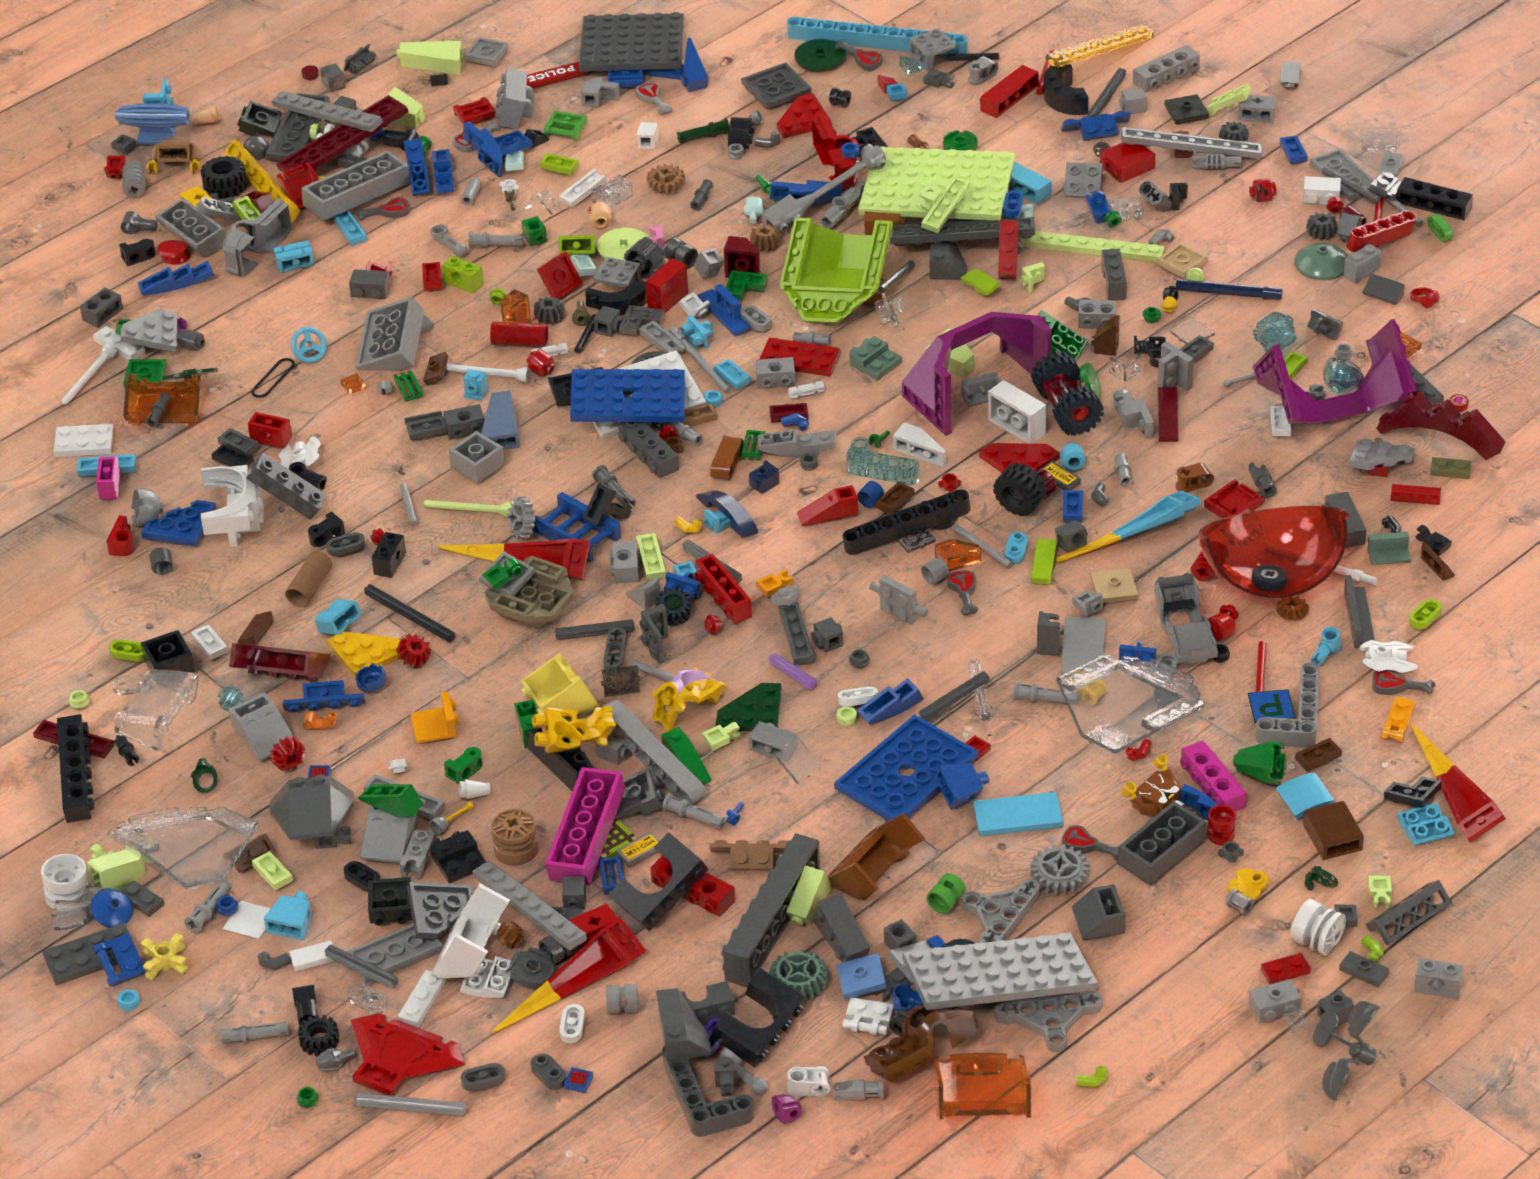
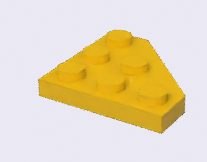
M342 632L326 639L327 646L354 678L360 669L369 666L371 663L384 667L399 660V654L396 653L400 641L398 638Z

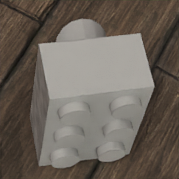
M507 67L505 74L502 73L500 79L501 87H498L496 93L495 107L497 108L495 117L498 118L497 125L518 129L521 116L532 118L534 112V93L532 88L526 85V71Z

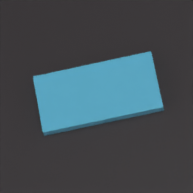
M1056 792L973 801L979 836L1063 827V819Z

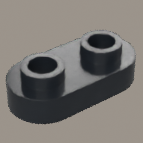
M358 861L347 863L343 869L345 879L368 892V880L381 879L378 872Z

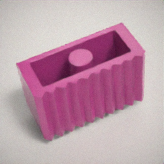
M116 456L98 458L96 476L99 499L118 498L121 473L118 458Z

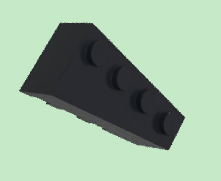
M536 727L529 730L528 750L573 791L581 768H593L585 752H582L579 746L571 750L546 753L545 747L536 746L534 741L535 734L543 732L542 728ZM563 738V739H562L564 742L570 743V740H569V739H567V738Z

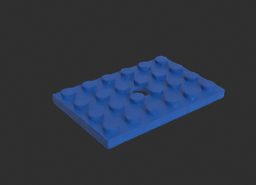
M572 369L570 422H685V370ZM632 391L634 393H632V397H624L622 392Z
M914 714L835 781L834 789L888 821L902 813L909 818L941 790L935 779L940 766L972 763L978 758L979 751ZM913 768L915 771L909 776L899 773L900 769L907 770Z

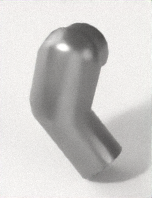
M772 132L771 138L756 137L755 145L763 147L773 146L780 142V133Z

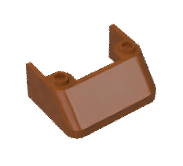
M904 813L896 816L870 831L827 875L831 886L858 900L861 898L866 900L873 892L877 891L878 887L874 882L894 861L898 859L902 861L910 855L909 850L923 842L925 837Z

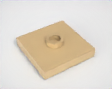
M1179 242L1160 256L1156 264L1186 279L1188 270L1202 267L1208 262V257Z
M1130 568L1091 572L1095 594L1099 592L1103 594V604L1138 599V592Z

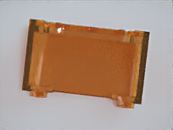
M127 374L123 416L131 425L146 423L145 421L151 413L152 405L157 402L160 393L163 392L164 395L165 392L171 396V401L166 407L165 415L161 416L158 423L195 425L200 421L207 386L202 375H192V380L190 381L188 378H184V382H149L148 378H144V381L137 379L136 374Z

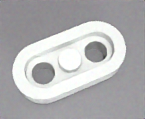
M862 687L842 690L838 693V703L843 707L866 704L878 695V689Z
M570 1004L563 1009L559 1029L562 1041L575 1043L581 1039L585 1022V1012L582 1006Z

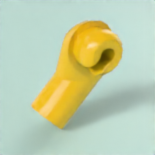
M677 517L674 521V524L685 533H698L702 530L703 523L699 519H694L692 523H688L682 517Z

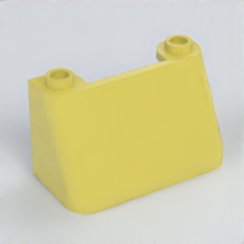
M560 653L520 681L524 686L521 690L527 699L532 697L539 706L537 709L538 713H544L547 708L578 710V715L591 713L600 707L582 679L574 673Z

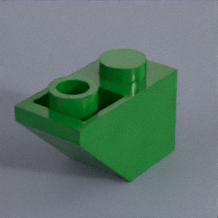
M534 699L514 703L524 748L529 747V730L536 728L532 725V717L535 714H539Z

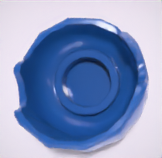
M371 663L369 666L363 667L357 672L355 677L356 684L363 692H377L386 682V673L383 666Z
M900 984L893 989L892 1005L895 1011L901 1008L910 1011L915 1006L924 1005L918 991H913L910 988V984Z

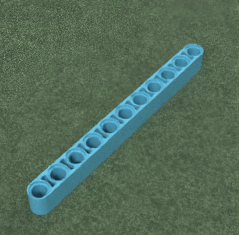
M791 17L787 20V36L790 39L803 41L828 39L837 43L840 39H844L846 44L850 46L910 52V38L929 32L925 30L802 17ZM945 33L956 44V48L937 55L948 56V54L968 53L967 36Z

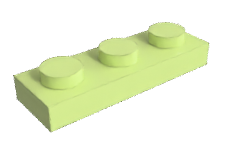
M656 534L636 536L646 580L656 577L658 579L665 578L666 571Z

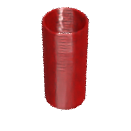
M493 321L490 327V342L492 345L546 347L548 343V325L543 323Z

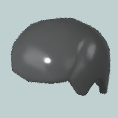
M252 136L245 140L243 147L255 160H261L269 147V142L263 137Z

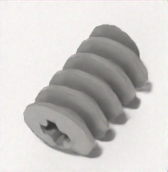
M129 161L123 166V192L128 197L139 198L145 192L144 166L138 161Z

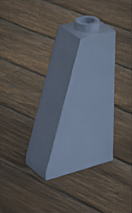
M510 390L491 393L481 432L482 435L501 445L503 450L520 448L519 432Z

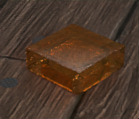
M357 373L340 379L342 387L348 394L366 388L365 382Z

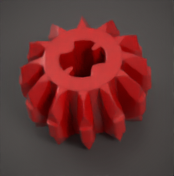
M417 633L413 637L410 634L406 635L398 643L399 645L396 649V653L399 654L398 659L404 660L403 665L408 663L411 668L414 665L419 668L422 664L427 663L431 654L430 642H424V637L418 638Z
M286 736L284 740L279 738V742L273 744L274 749L270 750L272 763L281 771L287 770L289 772L292 767L297 769V765L303 763L302 759L306 757L304 745L295 737Z

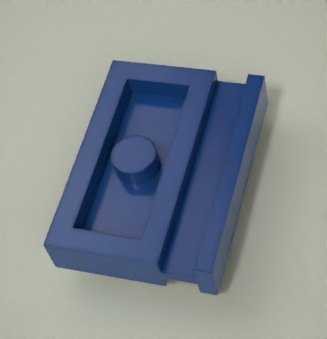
M643 70L608 71V82L619 83V88L637 87L643 82Z

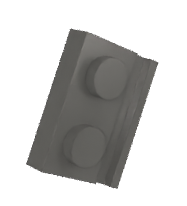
M441 411L404 418L410 441L447 433V426Z

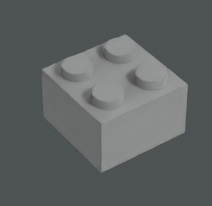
M475 431L449 449L451 467L476 483H479L505 465L503 447L478 431Z

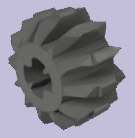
M1227 122L1221 126L1219 138L1247 142L1249 132L1246 125H1242L1241 122Z
M1316 212L1315 215H1310L1306 228L1308 235L1313 236V239L1328 240L1329 237H1334L1338 224L1335 217L1331 216L1330 213L1324 214L1322 212L1319 214Z
M545 296L544 299L539 298L538 302H535L534 316L539 323L544 322V324L551 323L553 325L554 322L559 323L560 319L564 318L565 308L560 298L554 299V296L550 298Z

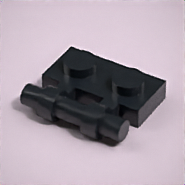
M873 127L856 131L857 136L852 137L858 142V157L862 159L860 152L867 144H871L873 147L876 145L887 147V144Z

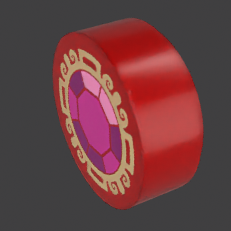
M1456 394L1450 397L1449 401L1459 412L1465 411L1468 408L1469 400L1466 396Z

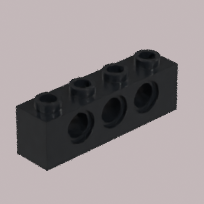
M1404 177L1397 188L1396 200L1409 207L1465 220L1472 209L1473 194Z

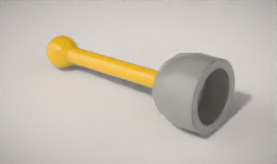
M466 803L464 808L446 819L441 816L430 821L432 831L436 835L445 832L448 822L463 812L472 810L474 808L473 803Z

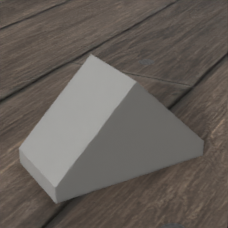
M656 577L638 585L626 593L627 597L644 610L651 608L655 605L656 597L660 593L659 579Z

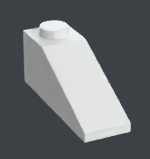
M904 422L893 435V450L945 467L946 451L922 428Z

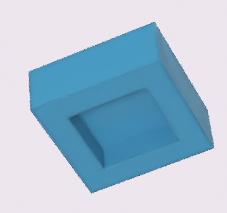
M903 83L886 86V92L891 101L907 98V91Z

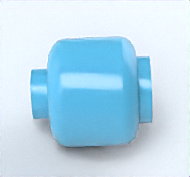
M1070 443L1065 445L1060 451L1061 463L1066 470L1078 471L1085 465L1086 457L1080 445Z

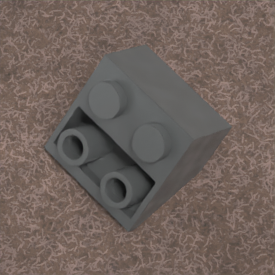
M1115 884L1092 888L1072 906L1082 940L1125 933L1126 915Z

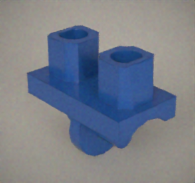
M1101 191L1094 192L1092 196L1089 194L1085 195V200L1097 224L1106 222L1104 217L1111 211L1106 201V195Z
M670 572L666 574L664 593L666 588L671 591L672 587H675V591H678V588L682 589V593L686 591L687 596H690L691 600H699L701 597L699 592L700 582L693 579L691 572H686L684 576Z
M1137 641V646L1120 644L1119 663H1121V668L1130 669L1132 665H1140L1142 671H1150L1156 663L1157 648L1142 647V641Z

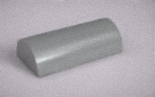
M184 198L155 216L161 225L186 242L202 256H211L223 246L226 237L225 229L207 215L202 214Z

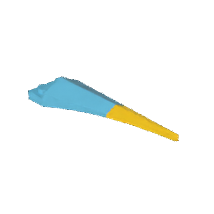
M1184 491L1165 496L1139 516L1111 533L1057 557V563L1177 521L1185 515V512H1191L1195 510V507L1200 506V498Z

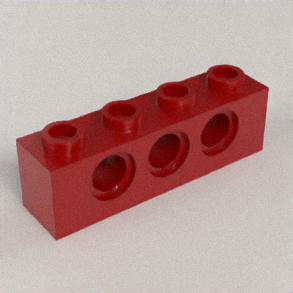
M662 857L650 867L651 882L658 887L664 888L672 877V866ZM706 872L682 898L688 900L691 904L705 909L709 913L721 917L735 902V887Z

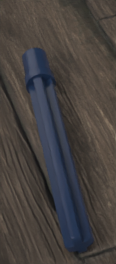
M1177 279L1176 281L1177 290L1259 297L1263 299H1282V288Z

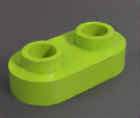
M1434 599L1423 601L1410 613L1409 624L1418 630L1427 628L1441 615V603Z
M118 639L109 645L110 655L113 658L133 662L144 661L141 642Z

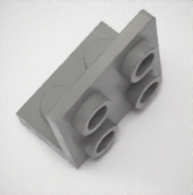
M939 28L910 38V56L926 72L933 69V56L956 48V44Z
M1067 162L1064 196L1085 198V195L1089 194L1092 196L1094 192L1100 191L1103 172L1102 164Z
M606 257L595 274L594 281L627 288L633 279L641 281L640 263Z

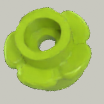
M496 288L490 291V301L492 303L501 305L506 301L507 294L503 289Z

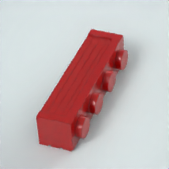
M1392 484L1390 501L1440 505L1441 488Z

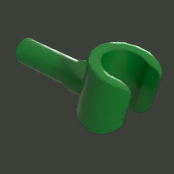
M887 430L881 435L871 434L868 438L869 444L872 445L874 443L875 447L879 448L881 446L880 441L888 436L890 432Z

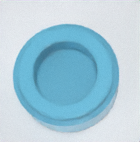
M710 390L703 396L706 404L711 403L713 407H718L722 404V394L719 391Z
M124 990L117 997L118 1006L124 1011L134 1010L140 1004L139 994L135 990Z

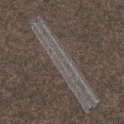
M971 659L969 661L971 678L982 672L978 659ZM984 684L974 691L982 721L991 719V710Z

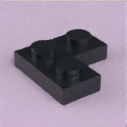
M1422 776L1413 786L1393 782L1384 791V799L1395 803L1412 805L1415 808H1423L1442 788L1441 781Z

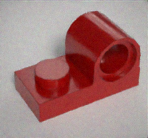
M118 516L106 540L109 555L129 556L134 552V544L127 516Z

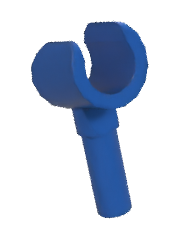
M740 802L735 809L727 810V816L729 817L726 821L728 823L736 825L739 822L740 815L738 812L744 806L743 802Z

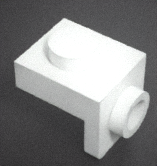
M694 292L679 302L680 307L687 315H692L694 318L698 316L700 318L708 312L707 308L710 304L708 300L703 303Z

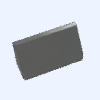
M1371 274L1362 294L1396 305L1404 296L1405 285L1376 274Z

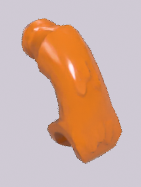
M331 711L328 712L327 716L321 718L315 712H308L305 715L303 726L307 730L331 728L337 724V714Z

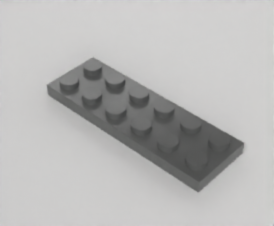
M301 93L296 94L299 96L330 103L329 96ZM288 110L265 153L266 159L281 161L309 144L311 141L310 127L312 124H319L321 119Z

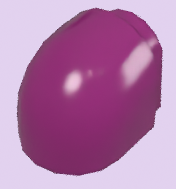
M781 1094L772 1097V1109L780 1122L784 1124L800 1117L802 1107L793 1096Z

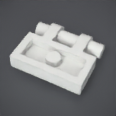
M851 997L842 1028H847L851 1032L857 1033L858 1031L870 1032V1035L875 1036L878 1034L886 1035L889 1021L894 1013V1007L888 1003Z

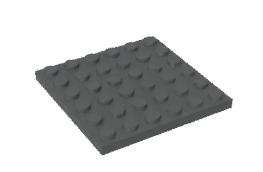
M624 13L621 15L605 14L596 16L591 14L583 16L579 71L682 69L684 13H639L636 15Z

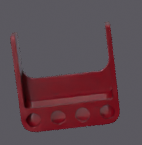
M232 643L229 667L248 669L247 673L260 674V671H267V675L278 677L279 673H286V678L298 679L299 675L306 676L305 680L318 681V677L322 678L330 654Z

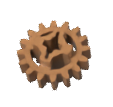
M664 164L661 167L657 165L656 169L651 168V172H648L647 184L649 188H653V191L659 190V193H668L671 190L675 192V189H681V186H684L685 173H683V169L679 170V166L673 167V164Z

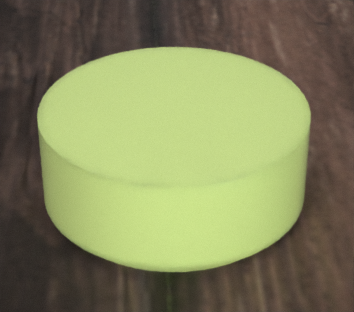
M312 124L310 127V139L312 141L320 133V124Z
M845 706L838 709L837 722L839 724L850 726L856 723L857 711L853 707Z

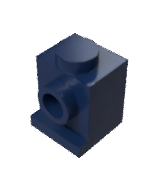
M767 460L763 462L762 466L749 473V485L761 494L779 484V469Z

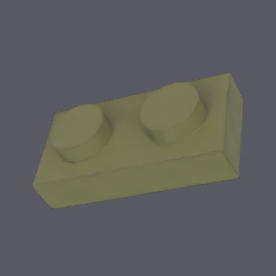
M1432 457L1430 475L1469 479L1471 461Z

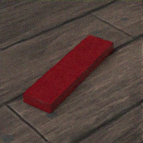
M1158 387L1160 442H1178L1177 387Z
M43 720L33 732L34 738L59 745L57 723ZM90 733L86 734L90 742V749H87V752H90V755L105 759L115 746L114 740Z

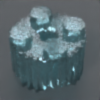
M1272 312L1258 321L1256 329L1253 330L1254 339L1257 342H1261L1260 344L1263 345V348H1266L1264 349L1266 352L1272 346L1280 344L1281 350L1287 348L1297 340L1295 327H1293V318L1280 312Z

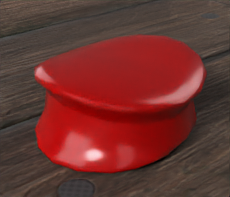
M167 240L160 243L157 248L162 261L167 264H183L191 257L190 251L187 250L188 244L181 240Z

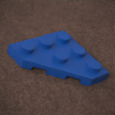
M196 500L191 502L189 507L184 509L179 507L166 512V516L146 522L141 531V536L144 539L197 546L204 533L201 513L216 510V503Z

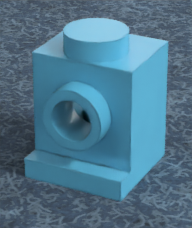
M468 369L463 378L465 387L464 398L482 401L488 390L486 372Z

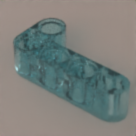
M857 437L853 439L846 454L848 473L896 483L900 481L907 485L918 483L919 463L916 460L870 452L867 438Z

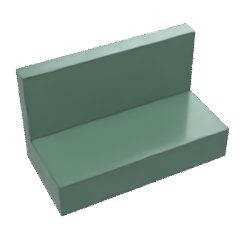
M1408 532L1368 535L1367 551L1371 565L1411 562L1408 550Z

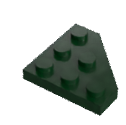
M760 683L717 710L716 726L721 725L722 728H725L729 724L736 722L740 727L737 731L752 732L760 721L766 724L771 723L778 727L781 683Z

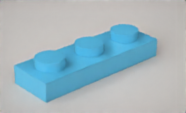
M135 454L114 455L118 458L121 473L135 472ZM100 457L79 458L77 463L78 477L97 475L98 458Z

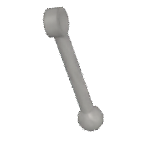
M1253 372L1251 375L1234 380H1225L1224 386L1229 387L1233 383L1251 378L1256 379L1255 373Z

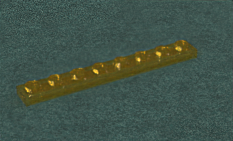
M1139 24L1135 27L1116 31L1109 35L1048 53L1045 60L1055 67L1064 66L1152 38L1154 30L1145 24Z

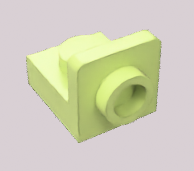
M1042 262L1022 268L1021 284L1029 292H1032L1033 284L1045 279V266Z

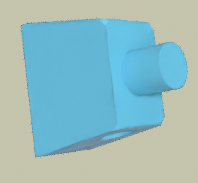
M302 891L296 892L294 897L280 896L264 917L266 933L304 941L312 917L311 905L307 900L308 896Z

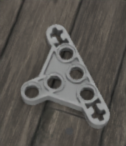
M1026 879L1014 890L990 895H983L974 891L966 892L962 896V907L965 911L977 915L984 931L979 941L987 943L991 942L992 938L993 942L1006 940L1039 897L1040 885L1037 880ZM968 900L977 901L975 904L967 903ZM1021 900V901H1024V902H1026V903H1025V904H1022V905H1018V904H1016L1015 902ZM994 907L996 908V910L987 911L986 908ZM1013 914L1015 915V917L1006 918L1005 915ZM1001 927L1005 930L1002 932H997L994 929Z
M1082 992L1001 1002L995 1007V1019L1001 1024L1019 1023L1044 1037L1046 1046L1050 1051L1062 1052L1066 1048V1033L1083 1015L1095 1014L1101 1011L1102 996L1097 992ZM1070 1002L1076 1004V1006L1068 1008L1065 1004ZM1046 1005H1051L1054 1007V1009L1047 1011L1043 1009V1007ZM1023 1008H1030L1033 1011L1030 1013H1024L1021 1010ZM1056 1022L1058 1026L1049 1027L1047 1023ZM1058 1038L1062 1040V1042L1060 1044H1054L1051 1042V1040Z

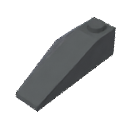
M941 241L938 244L931 243L930 279L961 280L960 278L967 273V265L957 244L948 241Z
M674 988L656 991L666 1060L711 1055L708 1034L680 990Z

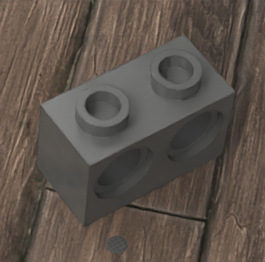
M103 288L80 305L82 320L97 328L123 310L121 295L107 288Z

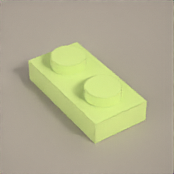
M270 851L252 860L255 870L274 890L293 881L292 874Z

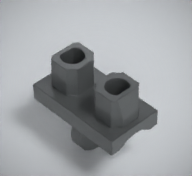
M1316 309L1311 310V318L1307 324V327L1313 329L1314 333H1321L1333 340L1337 339L1338 333L1341 332L1343 326L1342 321L1336 320Z
M724 1056L719 1058L716 1065H714L716 1087H720L721 1097L734 1096V1086H738L737 1064H735L732 1058Z

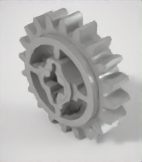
M1055 844L1053 849L1046 846L1045 852L1039 850L1038 856H1033V862L1030 863V876L1039 882L1040 889L1046 887V892L1054 890L1055 894H1058L1059 891L1066 894L1069 889L1075 892V886L1081 889L1082 883H1087V877L1090 874L1089 862L1086 861V855L1081 856L1080 850L1074 852L1073 846L1069 849H1066L1064 844L1061 848H1058Z

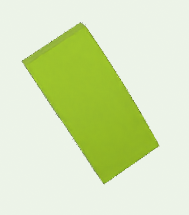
M975 268L960 278L963 284L974 287L976 293L986 296L992 294L1000 286L991 276Z

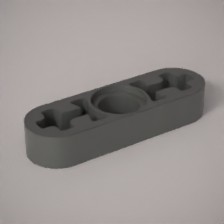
M620 627L610 629L607 636L603 663L604 671L609 670L610 675H615L614 669H617V674L620 673L623 667L627 639L626 631ZM613 649H619V650H620V651L617 652V653H612V652H610V651L613 650Z

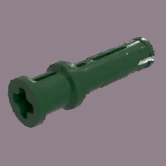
M727 118L714 123L711 121L706 126L677 132V139L681 143L709 135L716 137L717 134L725 132L728 134L730 125Z

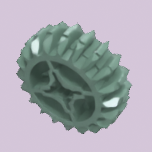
M793 949L790 954L784 952L783 956H777L776 961L772 962L769 974L805 996L803 1003L806 998L813 1000L814 995L820 996L821 991L825 990L828 982V969L824 960L820 959L818 954L813 955L811 951L804 953L803 949L800 952H795Z

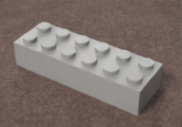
M385 151L302 187L303 206L323 221L330 219L333 216L344 213L349 209L409 184V165L391 152Z

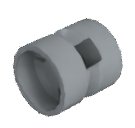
M625 984L623 988H620L619 985H606L607 1014L620 1013L621 1010H624L626 1013L638 1012L637 984ZM621 997H627V1000L621 1001Z

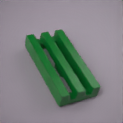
M411 370L408 371V374L402 372L401 376L393 375L394 381L405 402L423 397V392ZM408 379H410V381H411V383H412V385H413L415 391L417 392V394H415V392H414V390H413V388H412L410 382L408 381ZM401 381H404V383H405V385H406L408 391L410 392L411 396H408V394H407L405 388L403 387Z
M746 431L741 460H745L746 457H749V460H753V458H756L757 461L761 460L762 451L757 449V452H755L758 435L765 434L766 431ZM754 435L751 450L747 452L750 437Z

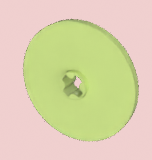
M634 228L614 229L599 238L597 251L603 259L612 257L625 260L623 258L625 252L639 239L648 237V235Z

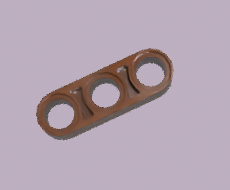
M723 436L711 464V477L731 480L742 453L743 438Z

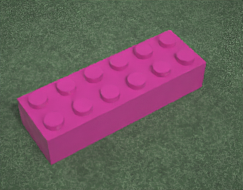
M581 768L545 863L549 880L563 882V877L585 876V885H590L625 791L622 772Z

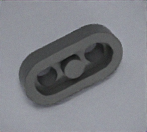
M354 532L332 538L326 543L327 552L331 556L338 557L359 551L365 547V537L361 533Z
M538 1054L532 1058L531 1070L547 1088L558 1090L564 1087L566 1072L551 1056Z
M490 1063L467 1069L461 1074L462 1087L467 1091H477L500 1085L506 1078L505 1069L499 1063Z

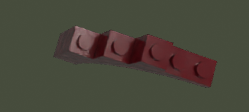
M1420 390L1406 394L1400 406L1391 413H1384L1379 418L1380 422L1376 428L1381 434L1404 427H1421L1437 430L1463 441L1476 450L1485 460L1500 454L1506 442L1478 409L1471 412L1467 411L1461 415L1449 400L1432 405Z

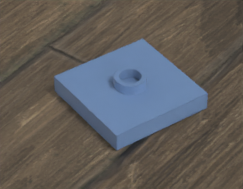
M879 953L836 964L844 1000L887 988Z

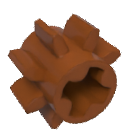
M512 921L508 925L503 923L497 932L500 934L498 940L508 948H512L513 945L519 947L524 940V936L521 935L524 930Z

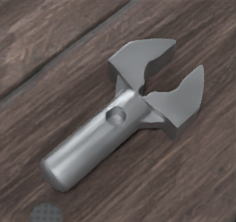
M1310 385L1309 391L1306 392L1315 401L1325 399L1326 390L1323 391L1324 386Z

